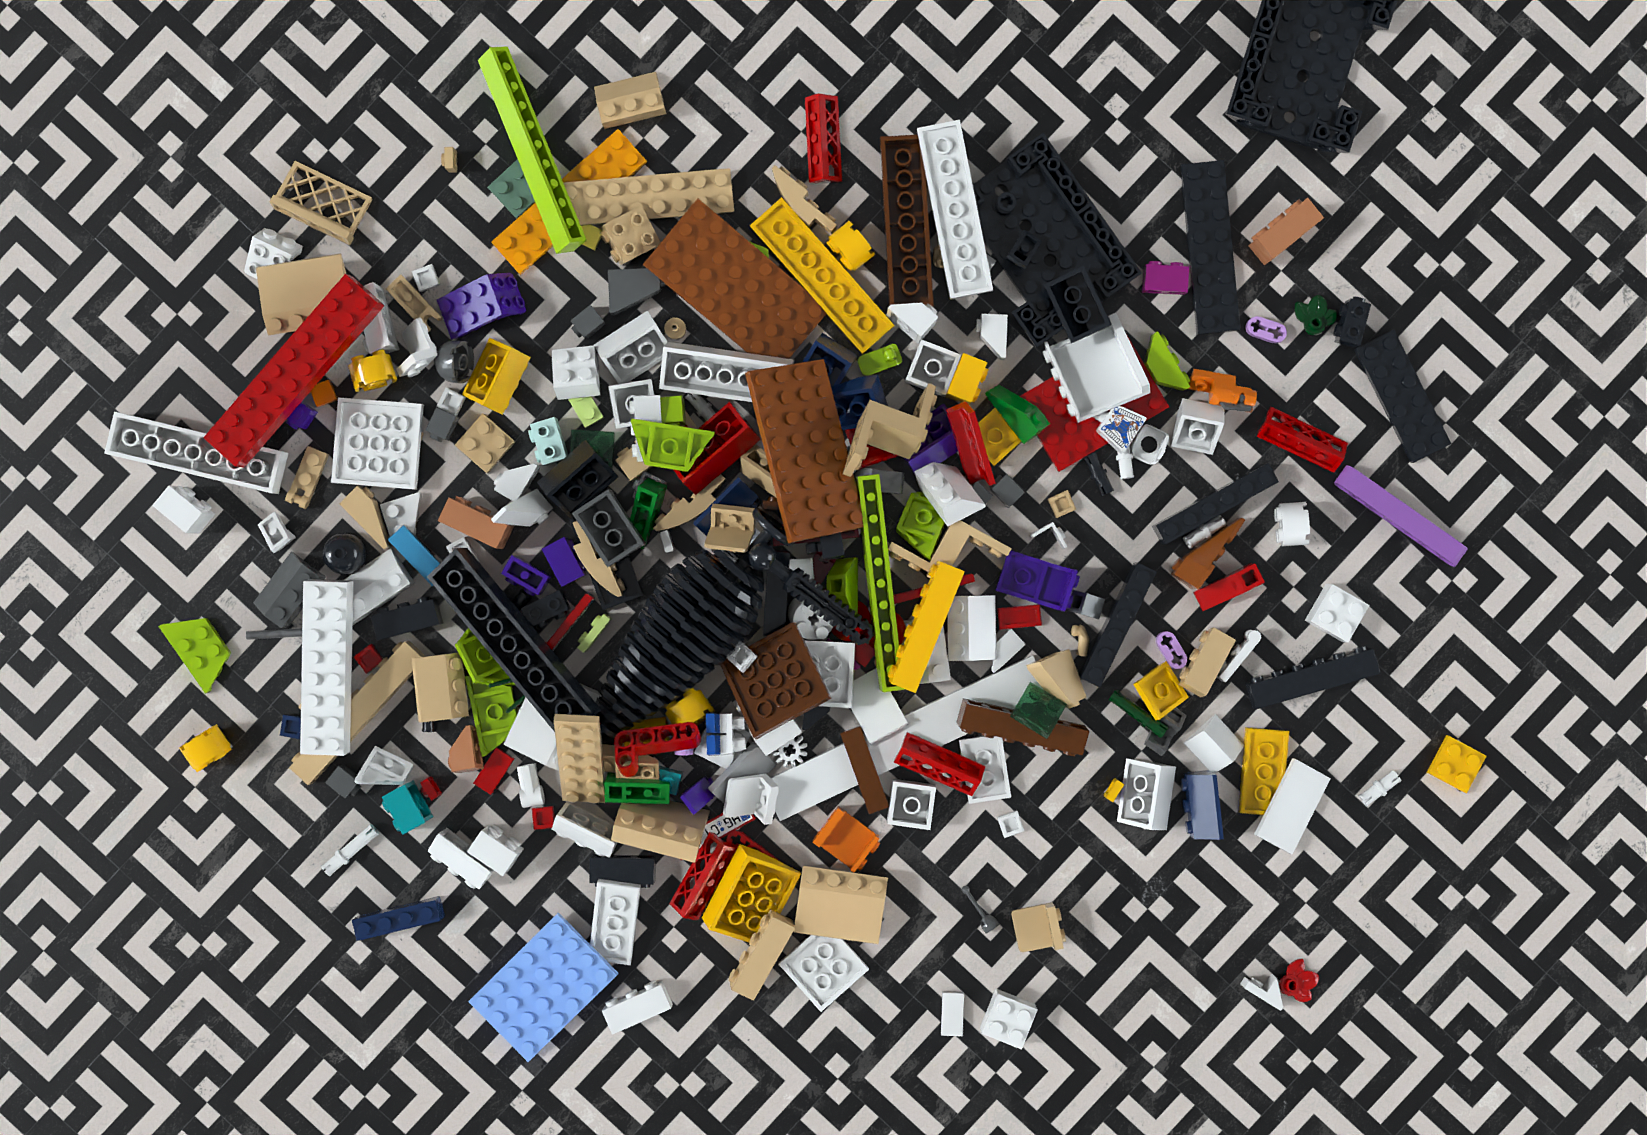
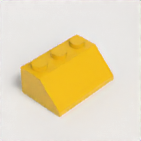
M489 338L462 395L503 415L531 357Z

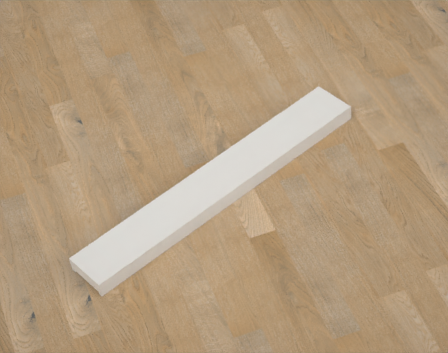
M1031 655L905 714L904 717L908 725L873 744H870L864 733L863 735L877 774L880 775L899 766L894 763V760L907 732L938 746L968 734L961 731L956 723L963 698L1019 710L1047 697L1048 694L1028 671L1026 666L1035 662L1034 656ZM844 743L810 758L794 768L791 767L770 777L779 786L775 812L780 821L858 785ZM905 754L901 757L908 761L912 760V757Z

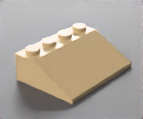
M341 253L256 267L262 315L268 336L293 332L298 329L343 275L346 274Z
M670 801V804L621 803L614 822L611 841L695 863L710 811L700 809L693 815L685 804Z
M803 866L794 933L879 944L888 878Z

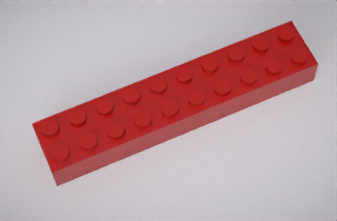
M344 274L203 438L235 467H245L385 305L354 277Z

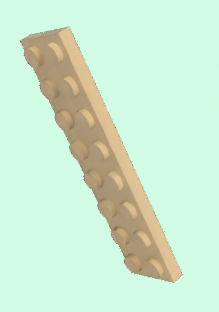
M730 168L564 182L580 225L608 223L637 207L644 209L648 219L683 217L697 198L716 214L734 212Z

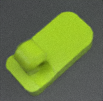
M896 344L869 352L858 359L860 371L864 376L874 375L902 363V357Z

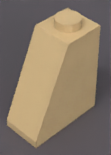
M1069 649L1053 653L1026 665L1028 671L1057 707L1067 705L1068 709L1080 705V700L1086 698Z

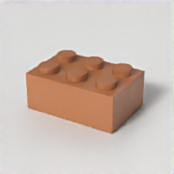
M1309 198L1303 202L1298 199L1284 211L1286 215L1282 212L1267 224L1270 227L1269 229L1265 226L1251 237L1253 242L1248 246L1263 265L1273 260L1324 218Z
M463 497L448 498L438 519L439 522L496 549H504L514 528L513 525L493 523L491 519L494 516L490 515L491 510L477 505L473 507L471 506L472 502Z

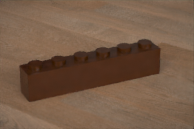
M965 698L962 700L956 721L961 731L968 734L978 732L987 738L997 736L1009 743L1019 741L1028 747L1042 746L1047 751L1055 752V750H1060L1069 756L1083 755L1090 732L1082 724Z

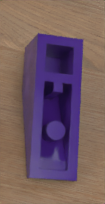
M705 775L687 788L680 797L693 815L715 797L708 789L714 782L712 777L708 779Z

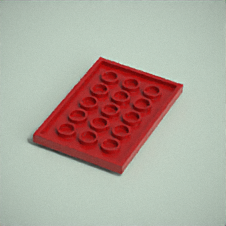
M1130 341L1148 379L1151 393L1120 406L1140 414L1148 420L1169 408V405ZM1051 377L1020 397L1037 406L1050 422L1037 437L1056 470L1060 472L1108 442L1096 432L1101 423L1100 421L1091 417L1078 423L1075 416H1070L1067 409L1068 399L1062 398L1058 388L1061 384L1059 380L1055 381Z

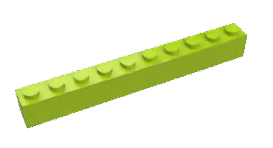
M508 46L490 47L478 60L556 254L573 252L586 241L582 227Z
M880 475L855 477V483L863 516L864 527L861 528L871 622L874 626L873 634H875L873 639L879 690L882 692L904 690V688L891 684L888 677L890 667L895 665L898 659L896 652L899 647Z

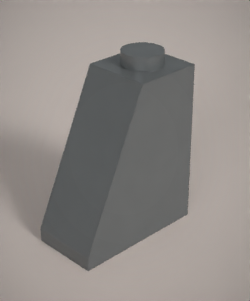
M647 268L608 270L609 313L611 315H618L661 293L665 283Z

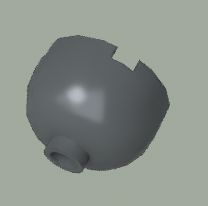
M448 341L441 345L437 351L438 356L434 358L436 370L448 382L465 383L471 377L467 375L469 369L473 370L474 353L472 347L467 346V341Z

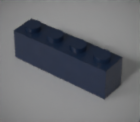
M437 896L359 915L352 920L356 941L438 922L445 917L441 898Z

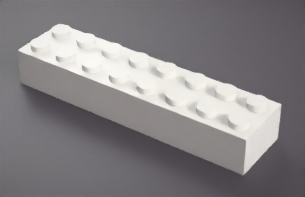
M114 412L104 453L274 494H279L288 457L287 452L262 447L245 467H235L203 438L207 433Z
M319 579L303 581L300 754L344 756L350 752L353 581Z

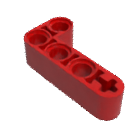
M684 722L621 731L614 739L616 765L623 776L632 777L639 769L638 756L698 747L702 740L699 729L695 723ZM668 736H673L671 740H665ZM647 739H652L649 743H643ZM625 742H630L629 745L622 746ZM631 761L630 765L623 766L624 763Z

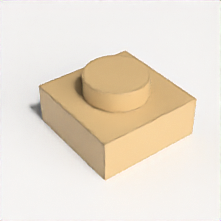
M444 147V153L441 154V164L445 166L449 173H457V151L453 147Z

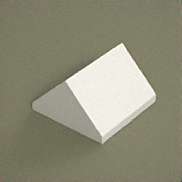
M1216 714L1184 742L1204 766L1213 773L1231 764L1244 747L1243 743Z

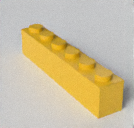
M940 561L932 564L928 576H931L928 585L924 584L920 596H922L920 605L916 604L912 613L914 617L912 625L908 624L904 633V637H906L903 645L900 644L896 652L897 662L890 667L888 672L891 684L916 693L965 571Z

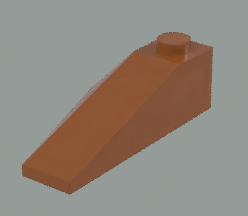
M1237 518L1186 554L1182 559L1178 558L1171 567L1173 569L1171 575L1190 589L1199 590L1215 568L1212 564L1213 561L1216 562L1224 554L1226 549L1224 544H1229L1234 539L1245 519Z

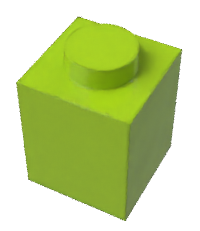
M681 395L660 397L662 423L676 426L686 425L684 398Z

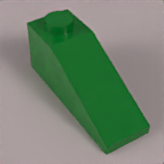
M997 385L985 393L1023 444L1036 437L1050 424L1037 406L1001 385Z
M647 478L638 486L630 516L631 521L646 544L654 527V521L657 519L667 489V485Z
M608 772L605 779V802L670 804V782L657 779L616 778V772Z

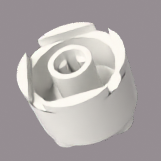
M1306 502L1281 503L1279 507L1274 509L1275 522L1279 521V529L1276 530L1277 543H1281L1282 546L1309 545L1310 540H1305L1306 534H1310L1308 510H1303V507L1307 506Z
M795 597L789 604L787 612L790 623H796L802 637L805 639L817 640L826 638L833 628L829 624L830 621L826 622L823 620V616L819 617L816 614L817 611L813 612L810 610V606L806 607L803 605L804 600L800 602Z

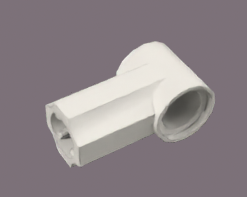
M536 763L518 766L517 771L521 787L519 795L522 807L526 808L545 804L544 791L539 783Z

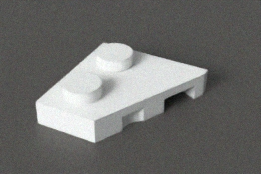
M421 492L380 504L390 536L403 525L414 535L416 534V522L419 515L418 508L422 497Z
M375 746L356 776L355 783L403 785L413 769V764Z

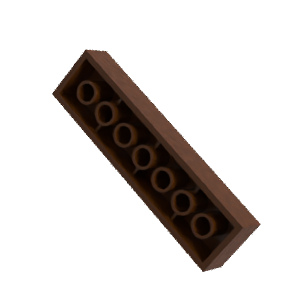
M918 134L880 137L889 306L894 304L923 303L925 306L930 304L933 307L926 174Z

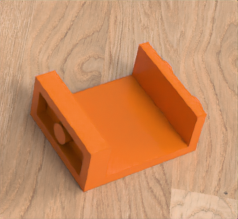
M837 806L813 839V843L819 848L821 846L847 865L853 873L857 869L860 871L867 862L866 856L869 852L873 854L880 845L878 842L879 836L839 806Z

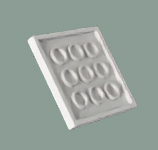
M338 398L331 483L417 490L424 405Z

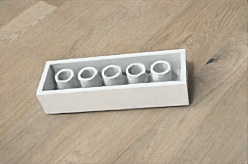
M667 342L663 347L659 389L752 402L745 373L752 370L794 364V360Z

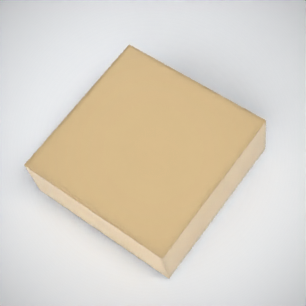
M1068 490L1048 498L1056 518L1076 510Z

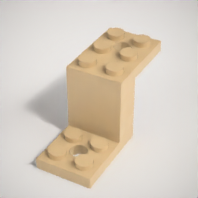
M928 383L915 405L913 415L869 400L857 423L843 474L851 477L854 470H859L862 460H865L869 447H866L867 444L906 459H910L914 452L917 453L921 442L925 441L928 433L925 427L929 425L933 413L930 412V408L934 407L937 396L934 395L936 386Z
M960 520L947 527L935 548L931 561H926L893 542H890L888 551H890V557L897 561H901V559L908 561V567L917 572L922 569L928 572L926 577L930 578L931 576H928L932 564H936L937 561L953 566L968 537L971 538L970 543L978 547H983V545L988 547V553L997 558L1008 556L1011 548Z

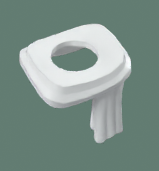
M1145 424L1138 431L1132 443L1131 454H1133L1134 458L1144 463L1156 464L1165 453L1169 442V435L1160 429ZM1147 436L1153 437L1157 442V448L1152 453H1147L1141 448V441Z

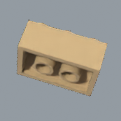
M656 72L594 87L596 102L604 129L666 114Z
M459 653L411 658L419 723L469 716L463 661Z

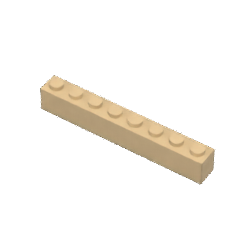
M400 641L392 649L394 654L389 659L387 657L384 658L378 665L380 669L375 674L371 673L363 681L365 685L361 690L356 689L351 694L350 742L413 675L411 658L425 657L410 641H404V643ZM299 752L291 760L293 764L289 768L307 785H310L318 779L338 756L300 754Z

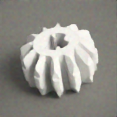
M800 736L797 740L794 737L779 747V750L773 751L772 756L780 755L776 762L780 763L784 759L783 767L785 768L788 766V761H791L793 768L796 767L795 759L799 763H803V759L799 756H807L806 751L800 750L807 747V743L799 744L803 740V736ZM792 744L794 745L793 749H796V751L788 755L786 754L787 750L784 751V747Z

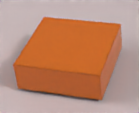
M331 380L316 384L310 391L316 407H321L338 400Z

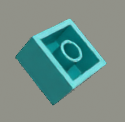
M414 780L382 797L384 809L387 813H391L394 819L392 821L398 832L401 831L402 835L434 817Z

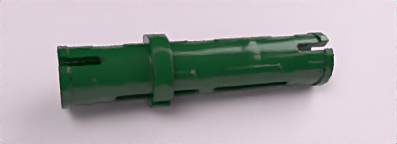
M1117 689L1109 698V701L1136 719L1143 728L1146 727L1159 738H1162L1169 727L1155 720L1151 712L1148 713Z

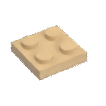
M482 413L455 446L483 471L489 473L516 441Z

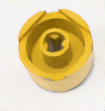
M848 221L828 237L829 241L826 243L833 252L841 255L842 258L839 260L846 269L856 271L872 258L875 253L869 251L872 249L869 243L857 229L853 230L851 227L853 224Z
M385 350L375 351L372 353L373 356L365 358L364 355L351 358L352 362L348 365V369L356 392H359V388L362 387L364 391H370L387 386V381L391 379L393 383L397 381L391 357L385 353Z
M694 688L683 694L684 698L679 702L674 700L665 707L667 710L665 715L672 724L692 722L698 726L706 720V713L710 711L713 714L715 712L702 691H696Z
M217 724L179 747L196 772L204 769L208 764L217 761L232 750L230 743Z

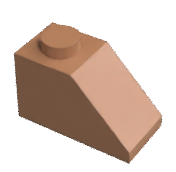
M466 726L450 748L448 765L451 772L464 773L484 769L475 726Z

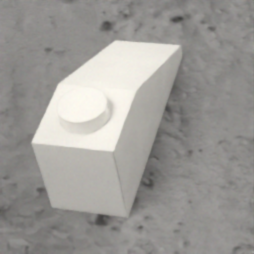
M535 489L504 506L491 520L493 523L530 527L535 523L540 525L549 518L547 514L553 507L539 490Z

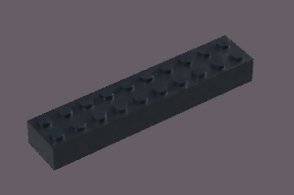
M455 548L427 576L554 732L555 714L596 716L601 711V708L468 548Z

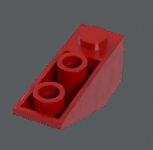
M1249 563L1194 591L1193 594L1202 611H1205L1265 582L1256 564Z

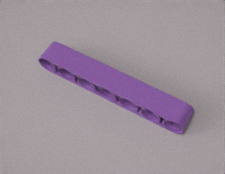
M1346 465L1334 482L1338 488L1447 564L1456 567L1468 550L1462 543L1353 467Z

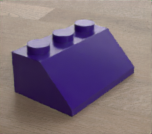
M944 403L931 411L933 413L929 425L925 427L928 433L925 441L921 442L918 452H914L910 459L903 457L914 474V471L932 462L941 463L958 452L946 412L948 408Z

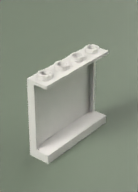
M1116 313L1108 316L1111 326L1072 344L1069 339L1049 346L1047 341L1044 342L1046 349L1043 351L1044 358L1047 363L1051 362L1053 368L1050 370L1055 381L1059 380L1061 386L1058 388L1063 399H1068L1067 409L1071 417L1075 416L1078 423L1151 393L1148 379Z

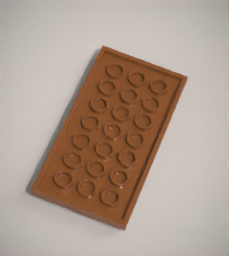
M697 198L643 264V266L747 353L789 359L827 314L809 292L699 198Z
M824 359L746 372L745 375L788 544L863 528L860 498L854 475L852 474L849 477L843 474L848 451Z

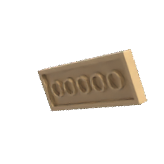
M555 714L554 729L562 801L605 803V779L599 716Z

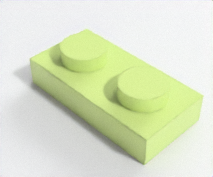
M592 396L568 399L585 428L604 418Z
M607 614L598 615L591 623L593 626L589 633L585 631L579 638L578 642L580 645L577 648L586 653L612 618Z

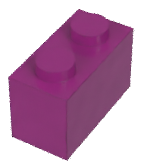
M1150 261L1149 264L1143 267L1142 293L1185 295L1188 293L1189 266H1183L1181 262L1162 265L1160 261Z

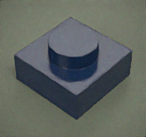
M284 714L279 736L301 739V717Z

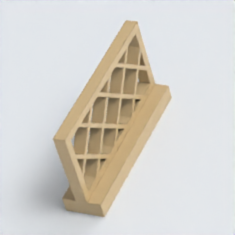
M294 161L276 196L273 195L269 202L273 209L343 243L351 245L354 239L353 235L373 199L364 193ZM297 169L305 171L307 179L296 182L294 175ZM319 179L325 181L326 188L314 190L313 181ZM309 183L312 192L300 196L297 186ZM295 187L297 197L291 199L283 197L287 189ZM339 188L344 190L346 197L337 200L333 199L332 190ZM329 192L331 201L319 205L316 195ZM314 196L317 206L311 208L304 207L302 200ZM358 197L365 200L362 207L352 208L350 200ZM348 201L350 211L338 214L336 204ZM333 206L336 215L331 217L323 216L321 209ZM352 215L354 222L348 228L342 225L340 218Z

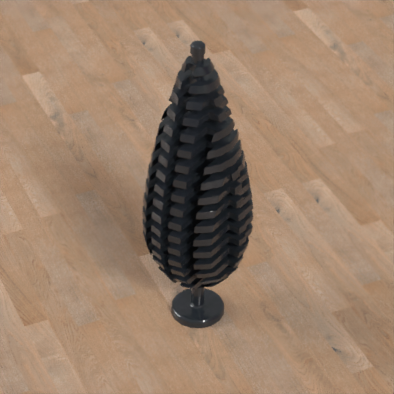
M758 507L753 510L752 516L763 530L750 544L747 552H735L736 554H733L726 550L711 549L715 553L712 554L704 549L696 551L695 556L699 560L694 556H688L683 559L682 563L687 567L677 563L671 568V572L674 575L667 573L662 578L663 584H658L654 588L653 593L655 595H650L645 603L647 607L641 608L638 616L640 619L633 621L631 625V630L633 631L627 632L625 636L626 644H622L618 650L620 657L616 656L612 662L614 670L610 669L606 676L608 683H604L601 688L603 697L599 696L596 699V704L601 708V711L596 716H599L602 744L609 740L607 736L615 738L621 732V729L629 730L633 728V722H643L646 719V715L652 716L659 711L658 708H665L669 705L670 700H676L682 695V692L690 690L693 687V683L698 684L702 681L704 674L712 672L715 669V665L722 664L726 660L725 656H730L735 651V646H739L744 641V636L741 632L744 635L750 634L753 627L749 621L755 623L758 617V611L754 607L757 609L762 608L763 600L757 591L763 593L764 582L754 572L749 562V552L756 544H768L773 538L786 546L794 544H788L784 526L767 512Z

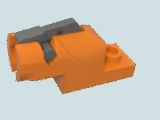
M1193 369L1188 389L1208 392L1209 404L1222 406L1225 410L1252 413L1257 398L1255 390L1236 386V376Z

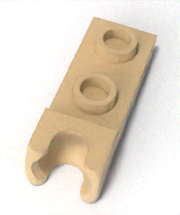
M399 275L386 288L414 320L416 318L422 319L428 328V332L431 331L430 326L427 324L428 318L434 317L438 321L442 320V316L403 275Z

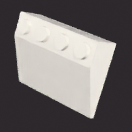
M582 685L595 702L597 697H602L598 691ZM525 697L504 745L559 771L555 732Z

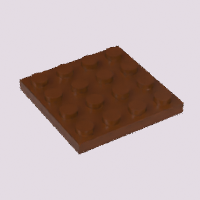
M795 622L748 646L758 657L744 673L727 658L720 664L751 734L755 739L832 699Z

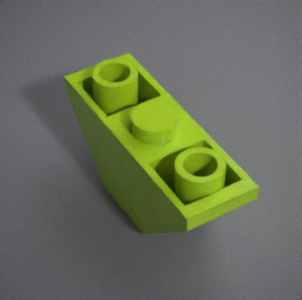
M1156 332L1150 337L1144 360L1147 370L1158 385L1181 391L1190 387L1188 375L1185 371L1182 372L1180 370L1177 356L1174 353H1170L1167 348L1169 343L1166 337Z
M858 558L837 559L827 575V590L830 591L829 595L834 594L836 599L842 600V605L845 603L849 606V609L855 610V615L858 613Z

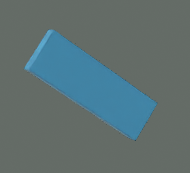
M403 525L388 538V541L433 586L427 576L440 562Z

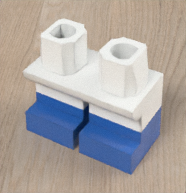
M706 713V733L709 734L706 735L707 755H732L735 752L746 750V738H735L734 730H746L745 718L734 716L733 714Z

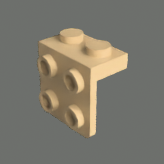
M637 207L600 227L602 229L600 235L603 241L610 244L612 251H610L611 256L620 265L660 244V240L642 207Z
M712 504L711 527L704 542L705 548L747 552L755 532V519L752 516L755 508Z
M1053 902L1012 911L1011 915L1020 952L1052 946L1055 950L1064 949L1063 942H1066L1064 929H1060L1058 921H1062L1059 908H1055Z

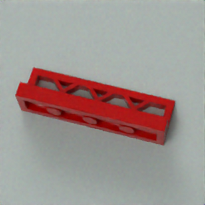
M818 93L805 98L809 183L816 184L823 181L841 182L842 167L838 96ZM825 101H831L830 113L826 109ZM828 121L832 126L831 134L827 130ZM829 143H830V144L832 145V147H833V154H832V155H831L830 152L828 151V144H829ZM830 164L834 168L835 176H829Z
M966 401L946 409L968 483L973 484L984 479L989 486L996 484L975 411Z
M1273 407L1269 408L1266 420L1257 434V437L1333 473L1344 460L1348 445L1347 442ZM1272 416L1280 419L1282 423L1273 420ZM1292 426L1299 428L1301 432L1294 430ZM1312 435L1318 437L1320 441L1315 440ZM1331 444L1340 447V451L1334 449Z
M908 732L904 736L901 748L894 760V763L970 796H973L981 783L985 766ZM905 754L912 757L913 760L908 761L901 757ZM928 764L932 766L933 769L924 768L922 765ZM942 773H949L952 777L947 778ZM967 781L969 783H972L973 785L970 788L962 784V782Z
M709 832L697 854L695 863L692 862L669 903L685 919L699 920L738 848L732 843L723 842L713 832ZM714 841L717 844L715 850L712 853H710V845ZM705 859V868L703 871H700V863ZM695 877V885L693 889H690V881ZM685 895V903L681 907L678 902Z

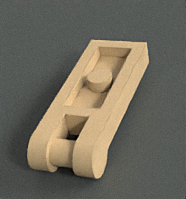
M307 446L291 488L285 497L286 502L291 504L293 502L297 503L303 509L309 506L329 454ZM299 489L305 491L303 496L297 495Z

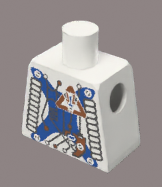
M1121 406L1093 416V418L1101 422L1096 432L1120 454L1126 451L1147 419Z

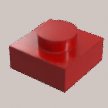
M432 776L420 782L422 786L420 788L421 792L426 798H430L431 801L443 794Z

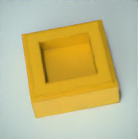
M1116 778L1113 779L1104 793V797L1114 802L1124 784Z

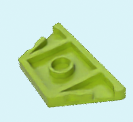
M631 418L632 428L644 465L688 472L707 443L714 436L713 431Z
M914 492L909 496L896 527V532L924 558L931 561L945 522L922 492Z
M208 618L160 625L159 628L204 693H209L231 652Z
M468 628L456 642L455 647L473 683L490 684L510 678ZM512 682V683H508V684H504V685H515V684H514V682Z
M469 675L465 676L480 751L483 757L506 740L518 712L516 707L510 713H506V710L515 703L512 686L500 685L490 688L489 684L473 683Z

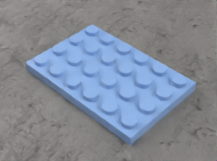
M558 912L468 1002L529 1062L618 975V972Z

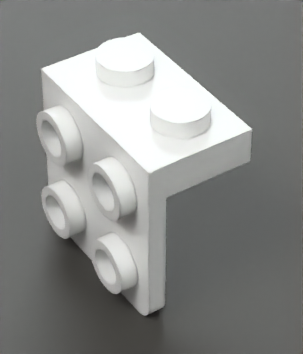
M264 228L252 236L244 271L247 275L257 279L256 267L290 262L301 254L303 246L297 244L293 239L277 234L274 230Z
M416 318L402 332V337L410 356L396 369L399 377L418 375L420 371L438 356L436 346L429 337L428 328L421 318Z
M767 774L731 778L727 785L723 815L726 818L755 814L764 825L772 824L779 786Z

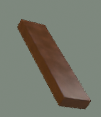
M861 726L841 732L840 735L869 814L888 808L889 804Z

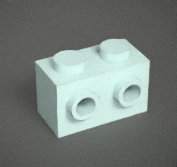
M556 417L530 424L531 430H528L531 442L536 443L537 450L534 452L538 463L541 462L543 466H548L561 462L568 456Z

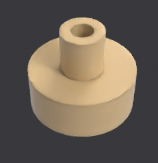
M671 318L665 324V333L673 340L681 339L686 333V325L679 318Z

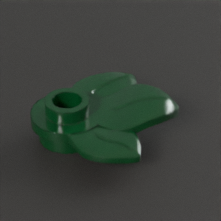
M1321 295L1314 296L1309 304L1296 302L1295 316L1300 322L1304 323V329L1310 335L1321 334L1325 327L1333 325L1336 321L1337 311L1327 309V302ZM1312 322H1316L1318 326H1314Z

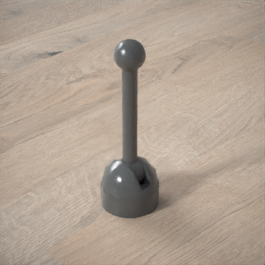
M967 885L963 886L961 891L968 896L982 916L981 927L987 934L996 928L999 922L994 916L985 915L970 893V888Z

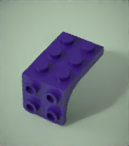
M512 273L486 274L437 299L451 340L458 339L500 318L526 312L525 302L520 295L517 281Z
M1010 551L1009 555L1005 558L995 591L1065 612L1066 608L1070 609L1073 596L1070 595L1072 589L1077 587L1080 576L1077 575L1078 570Z

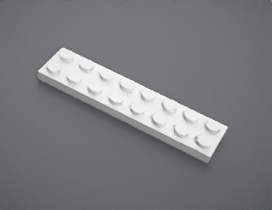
M960 120L917 128L950 300L993 291Z

